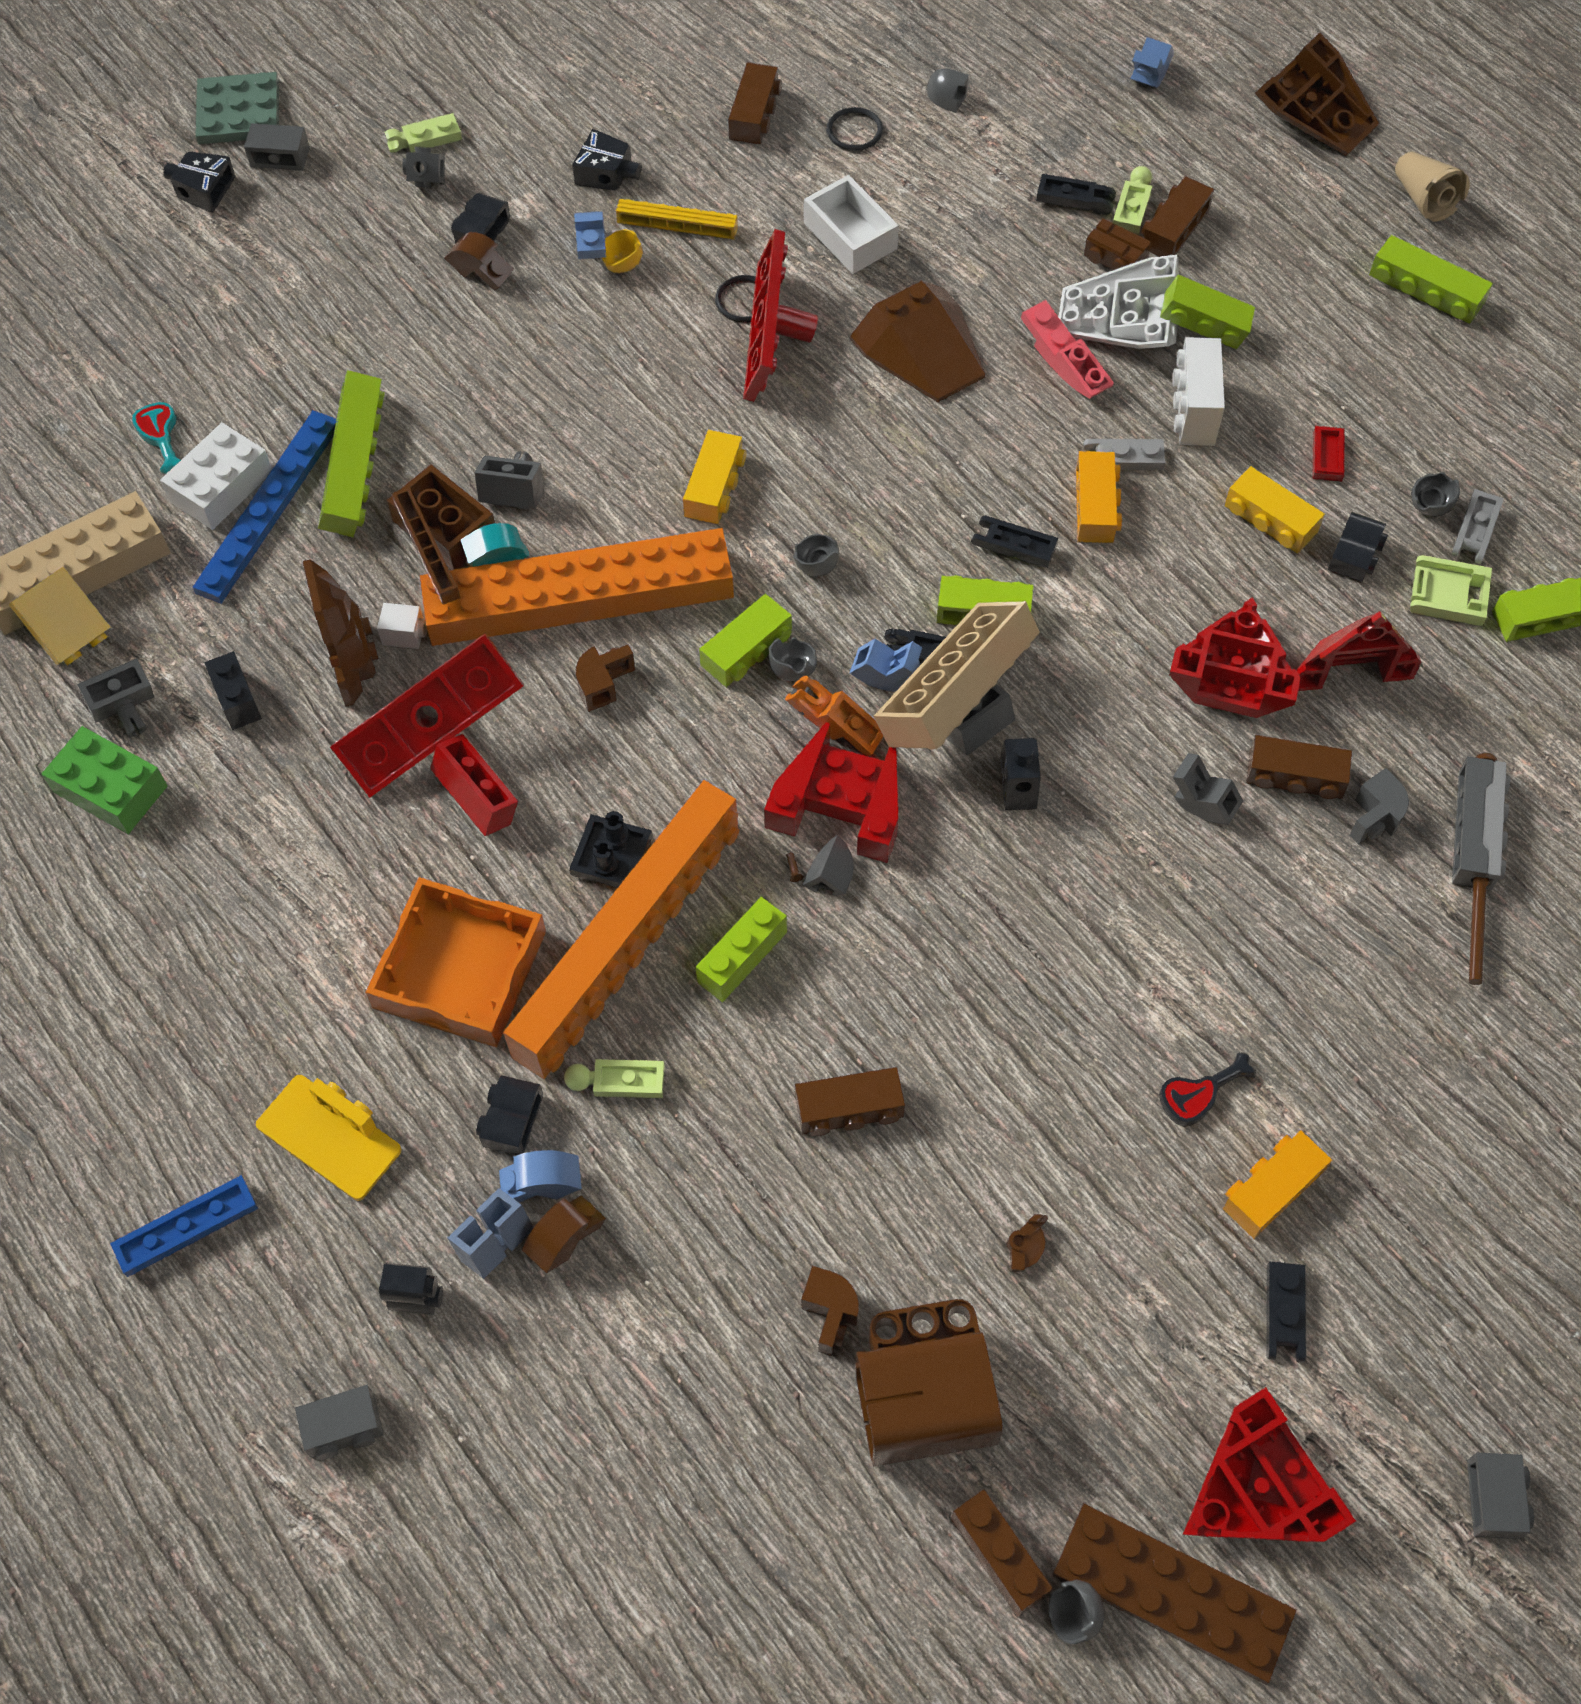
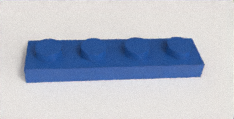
M240 1175L111 1242L110 1245L123 1274L129 1277L259 1208L245 1179Z

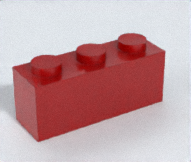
M461 734L436 744L430 770L484 836H488L510 826L519 801L468 739Z

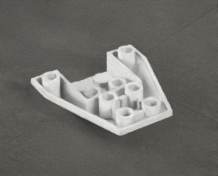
M1170 255L1147 258L1064 287L1059 311L1060 320L1074 338L1137 349L1165 347L1176 344L1178 325L1170 322V320L1160 318L1165 291L1179 274L1178 256Z

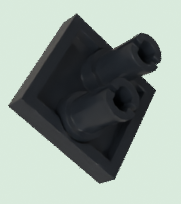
M616 811L608 812L605 818L591 814L569 868L570 875L618 888L648 851L653 837L652 830L624 823L622 814Z

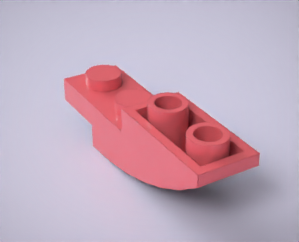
M1046 300L1022 313L1021 320L1036 339L1034 347L1055 372L1072 388L1091 399L1114 385L1112 379L1082 339L1077 341L1074 339Z

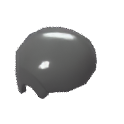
M1445 472L1426 474L1417 479L1411 490L1414 507L1420 513L1434 517H1440L1450 512L1460 495L1459 481L1457 479H1450Z
M816 533L805 537L799 544H795L793 558L797 567L805 575L814 577L827 575L834 570L838 563L839 546L828 535Z
M793 637L787 643H782L777 638L769 647L770 666L777 677L785 681H797L803 676L809 677L817 667L816 650L809 643L798 641L796 637Z
M1075 1579L1062 1583L1063 1587L1053 1591L1049 1596L1048 1613L1052 1628L1059 1639L1069 1645L1094 1638L1100 1632L1105 1620V1609L1101 1596L1088 1582Z

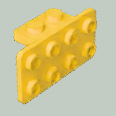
M296 1075L256 1121L257 1129L356 1201L363 1200L401 1154L402 1148L400 1144L376 1127L371 1117L373 1112L359 1100L353 1104L345 1098L346 1092L337 1084L330 1082L327 1085L318 1078L312 1082L303 1075Z

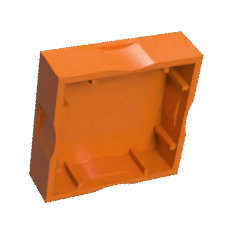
M419 877L400 916L396 935L384 951L365 992L372 1008L497 1048L546 934L542 914L500 901L479 899L467 894L463 890Z

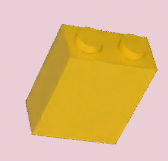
M64 567L58 569L9 604L56 665L64 661L68 666L82 656V653L79 651L88 643L92 648L108 637L105 631L111 628Z

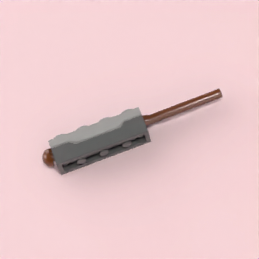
M1488 752L1480 753L1476 757L1467 756L1458 776L1452 884L1473 887L1469 983L1472 985H1481L1483 979L1486 890H1492L1498 879L1502 880L1506 871V860H1502V851L1506 848L1508 833L1503 831V823L1508 818L1509 804L1504 802L1505 795L1509 791L1511 778L1506 775V762L1498 761L1493 754Z

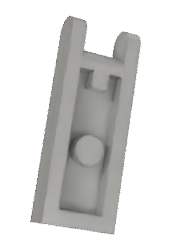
M1087 439L1083 442L1084 450L1115 452V464L1120 465V470H1164L1165 467L1163 439Z
M1474 489L1451 555L1457 557L1461 548L1477 553L1475 563L1481 565L1504 498Z

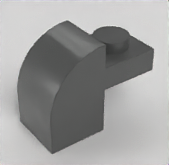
M1188 753L1173 776L1179 788L1174 796L1176 801L1186 811L1205 821L1229 825L1243 803V799L1233 780L1210 777L1204 763L1197 754Z
M1387 768L1380 771L1361 786L1355 801L1367 813L1356 821L1350 836L1359 845L1368 837L1371 840L1375 839L1384 830L1392 836L1399 828L1408 810L1409 798L1405 787Z

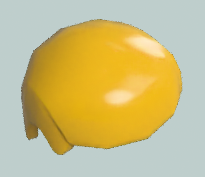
M623 229L615 231L605 238L606 257H602V261L609 271L624 273L631 271L639 265L643 249L634 231Z

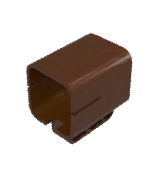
M954 1299L883 1311L874 1316L870 1323L869 1332L871 1351L856 1352L857 1363H855L856 1381L864 1423L870 1422V1424L865 1425L872 1466L876 1467L998 1445L1003 1432L1002 1417L983 1332L979 1330L974 1307L968 1301ZM960 1313L967 1318L968 1324L963 1327H956L950 1323L948 1318L952 1314ZM919 1319L926 1320L931 1324L932 1329L927 1333H919L913 1328L912 1324ZM881 1326H890L895 1330L896 1335L886 1340L880 1338L876 1330Z

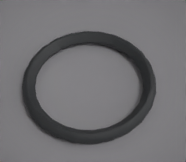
M849 107L839 110L831 116L827 123L826 131L828 137L836 146L846 150L858 151L870 148L879 141L883 133V125L880 118L874 112L861 107ZM862 113L870 116L876 122L878 129L876 136L871 141L861 145H849L839 141L834 136L832 125L841 115Z
M738 275L729 278L719 286L715 296V303L722 315L736 322H751L752 316L742 317L728 312L721 303V295L730 284L738 281L755 282L756 276Z

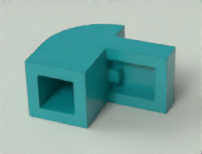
M495 523L486 525L461 539L468 563L473 567L526 559L530 556L527 547L521 541L517 527L511 524Z

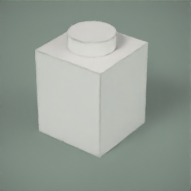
M383 603L377 626L382 645L419 649L421 637L425 638L427 634L426 621L423 619L420 606Z

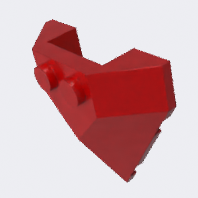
M1253 597L1244 602L1243 607L1236 612H1229L1199 632L1196 639L1187 645L1183 643L1175 649L1169 676L1193 703L1254 718L1295 705L1301 678L1296 669L1292 670L1286 661L1287 654L1266 619H1261L1256 610L1258 605Z
M1379 611L1359 619L1320 640L1296 670L1301 678L1298 691L1322 689L1331 666L1378 662L1383 682L1414 679L1422 662L1418 654L1382 612Z
M1265 1387L1234 1407L1183 1535L1324 1543L1355 1523L1356 1520L1334 1487L1331 1489L1328 1487L1287 1426V1417Z

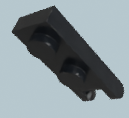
M986 515L981 516L979 524L989 530L986 536L974 534L971 539L973 545L1039 566L1049 567L1058 544L1057 537Z
M1271 1261L1267 1264V1359H1276V1346L1296 1348V1362L1305 1363V1265Z

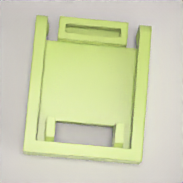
M1425 555L1418 556L1416 559L1410 612L1483 626L1487 618L1492 568ZM1469 586L1480 588L1479 600L1471 598L1467 606Z

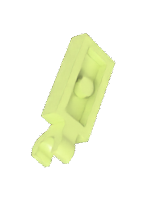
M453 113L402 126L403 132L397 129L385 131L388 140L387 146L392 153L407 147L410 152H415V147L431 148L462 140L461 130Z

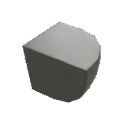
M946 68L936 70L930 76L926 88L929 99L935 105L956 113L967 97L969 75Z
M838 835L829 840L815 857L803 882L804 887L814 892H818L819 887L826 890H834L833 896L846 894L852 879L854 864L847 844Z

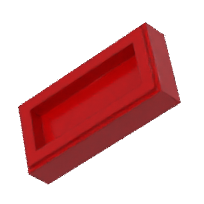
M1315 426L1313 431L1312 479L1342 482L1345 475V428Z

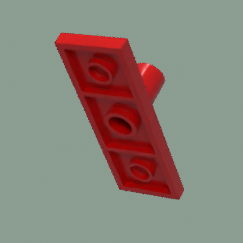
M774 229L756 268L743 399L752 402L755 401L759 392H764L768 375H773L775 372L777 358L773 356L779 343V335L777 334L810 343L814 337L818 322L816 314L779 304L780 284H782L786 273V267H783L782 263L786 258L788 245L784 244L785 232Z
M484 633L340 738L330 748L368 797L371 798L433 753L436 744L455 737L524 687L525 684L488 635ZM422 707H433L437 711L438 717L432 718L427 716Z

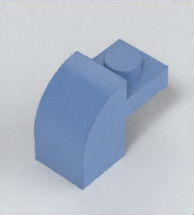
M1147 37L1142 51L1136 50L1132 59L1135 69L1131 80L1157 88L1163 80L1174 55L1172 45Z
M603 211L575 213L578 259L606 257Z
M875 638L858 648L849 674L871 687L896 692L919 667L920 661L918 659L922 647L912 641L894 651Z
M542 1150L523 1153L513 1157L514 1164L499 1170L501 1190L519 1203L536 1195L557 1200L582 1189L578 1155L562 1151Z

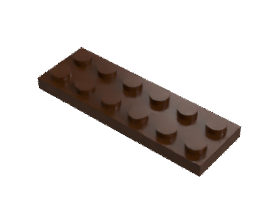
M1083 1503L1052 1576L1064 1582L1077 1579L1090 1583L1099 1593L1103 1602L1265 1685L1269 1684L1297 1611L1285 1603Z

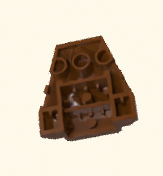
M311 559L303 561L314 614L324 644H326L330 655V663L332 668H334L345 707L352 706L363 692L361 681L371 679L376 674L374 660H378L379 656L375 642H369L368 635L373 634L369 617H362L359 606L348 596L346 591L340 588V585L324 568Z

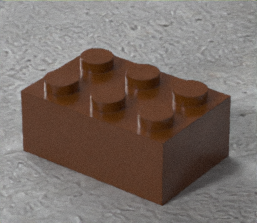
M430 464L400 490L410 487L446 565L450 569L456 570L467 561L461 539L483 526L495 524V520L491 511ZM393 496L387 499L392 520L409 534L395 506Z

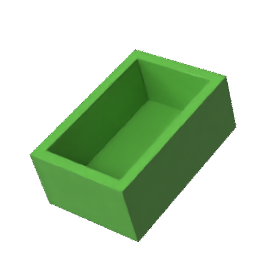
M83 726L80 727L41 773L53 793L128 835L168 787L158 767Z

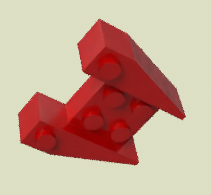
M826 722L774 782L764 808L765 828L795 837L805 810L860 825L861 828L857 836V855L888 863L898 831L896 747H889L886 758L883 761L829 746L830 723Z

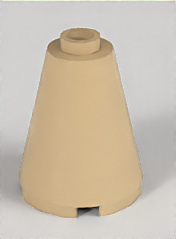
M1408 152L1398 159L1395 167L1397 177L1423 217L1431 221H1441L1454 214L1458 209L1455 207L1460 199L1464 201L1468 195L1470 188L1469 177L1463 170L1416 152Z

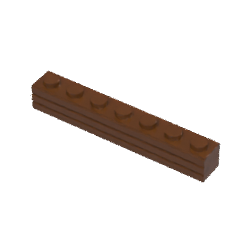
M410 487L392 493L395 506L442 605L460 599L457 584H455Z

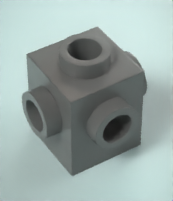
M415 147V152H406V158H403L402 170L403 174L406 175V181H415V187L431 188V182L445 183V154L431 153V148Z

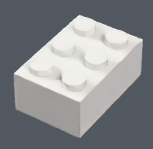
M850 175L804 199V224L852 274L898 249L899 225Z
M1186 337L1183 349H1178L1177 367L1179 368L1173 370L1172 385L1177 387V392H1174L1173 409H1178V415H1175L1174 432L1179 433V445L1215 446L1225 409L1221 338Z
M221 422L160 481L169 502L213 530L267 478L272 471V467L265 449Z

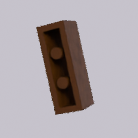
M746 63L728 118L729 140L761 145L763 135L769 132V116L775 113L776 95L780 96L782 90V79H778V67Z
M1187 176L1182 179L1179 185H1174L1171 188L1166 202H1161L1158 205L1154 218L1152 220L1148 219L1141 231V235L1144 236L1143 238L1152 242L1150 253L1161 257L1176 255L1210 210L1214 194L1213 188Z
M1255 735L1249 753L1246 783L1264 789L1277 788L1288 790L1294 794L1308 793L1320 795L1325 799H1342L1350 781L1352 750Z
M897 1067L795 1084V1099L802 1135L810 1133L811 1136H823L830 1133L833 1129L844 1128L845 1130L852 1131L863 1128L865 1124L878 1122L881 1125H888L897 1122L899 1118H904L905 1103Z
M982 1490L953 1511L951 1521L1017 1618L1050 1594L1053 1588L985 1490Z

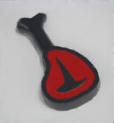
M1243 1052L1237 1053L1231 1066L1213 1076H1204L1197 1080L1183 1077H1173L1167 1080L1162 1085L1159 1093L1163 1110L1177 1125L1187 1127L1196 1124L1213 1107L1220 1087L1237 1077H1248L1251 1079L1256 1077V1070L1249 1065V1055Z

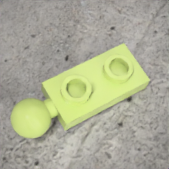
M1136 167L1131 172L1130 181L1125 180L1113 219V224L1137 234L1140 232L1152 191V186H1150L1152 173L1147 167Z
M595 1059V1071H590L583 1064H573L565 1071L564 1081L567 1087L573 1091H582L589 1085H593L594 1096L663 1098L665 1065L664 1061Z

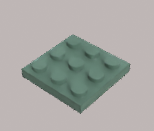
M277 72L197 79L196 139L198 144L246 140L251 123L279 125V79Z

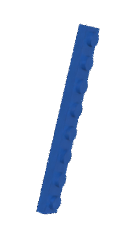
M312 410L192 588L195 594L222 604L332 440L336 418Z

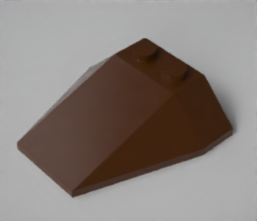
M1318 33L1275 77L1272 76L1255 93L1274 114L1345 156L1379 125L1376 116L1339 51L1321 33Z
M920 281L874 304L850 335V340L866 359L937 403L985 378L984 369L960 306L944 288L925 281Z

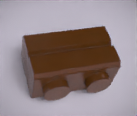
M1102 218L1086 239L1084 256L1092 263L1101 264L1113 271L1149 258L1152 242Z

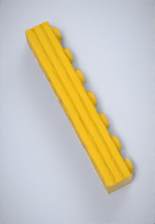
M619 199L616 208L617 223L732 240H735L738 229V217L730 213L703 211L630 199Z

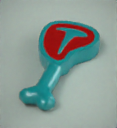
M157 402L136 410L132 415V421L137 433L145 442L160 448L164 458V464L161 466L160 471L163 474H167L181 461L174 453L170 432L175 426L177 419L175 411L170 404Z

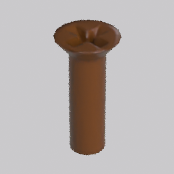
M787 853L786 857L792 875L790 881L799 882L804 876L799 873L794 853Z

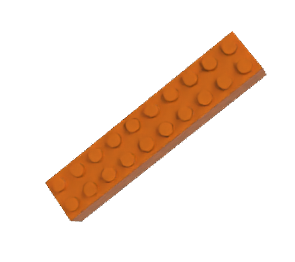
M723 528L449 570L455 584H457L460 599L442 605L429 575H420L426 627L432 646L474 640L484 633L488 637L734 598L733 576Z
M702 781L505 1029L503 1034L513 1060L542 1079H545L550 1072L554 1073L558 1070L568 1048L579 1043L584 1035V1028L591 1019L595 1020L600 1016L605 1006L604 1002L610 994H616L620 990L627 972L631 968L635 969L641 963L644 951L648 945L658 941L663 933V926L669 918L673 919L679 914L686 896L689 893L693 894L696 892L707 869L712 870L720 859L721 851L726 845L730 846L736 840L739 834L736 798L709 782Z

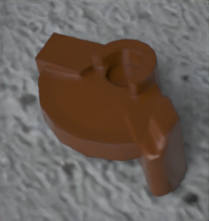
M1034 1214L1020 1230L1012 1232L1007 1239V1248L1010 1251L1011 1272H1023L1025 1269L1036 1264L1043 1255L1046 1241L1041 1227L1047 1222V1215Z

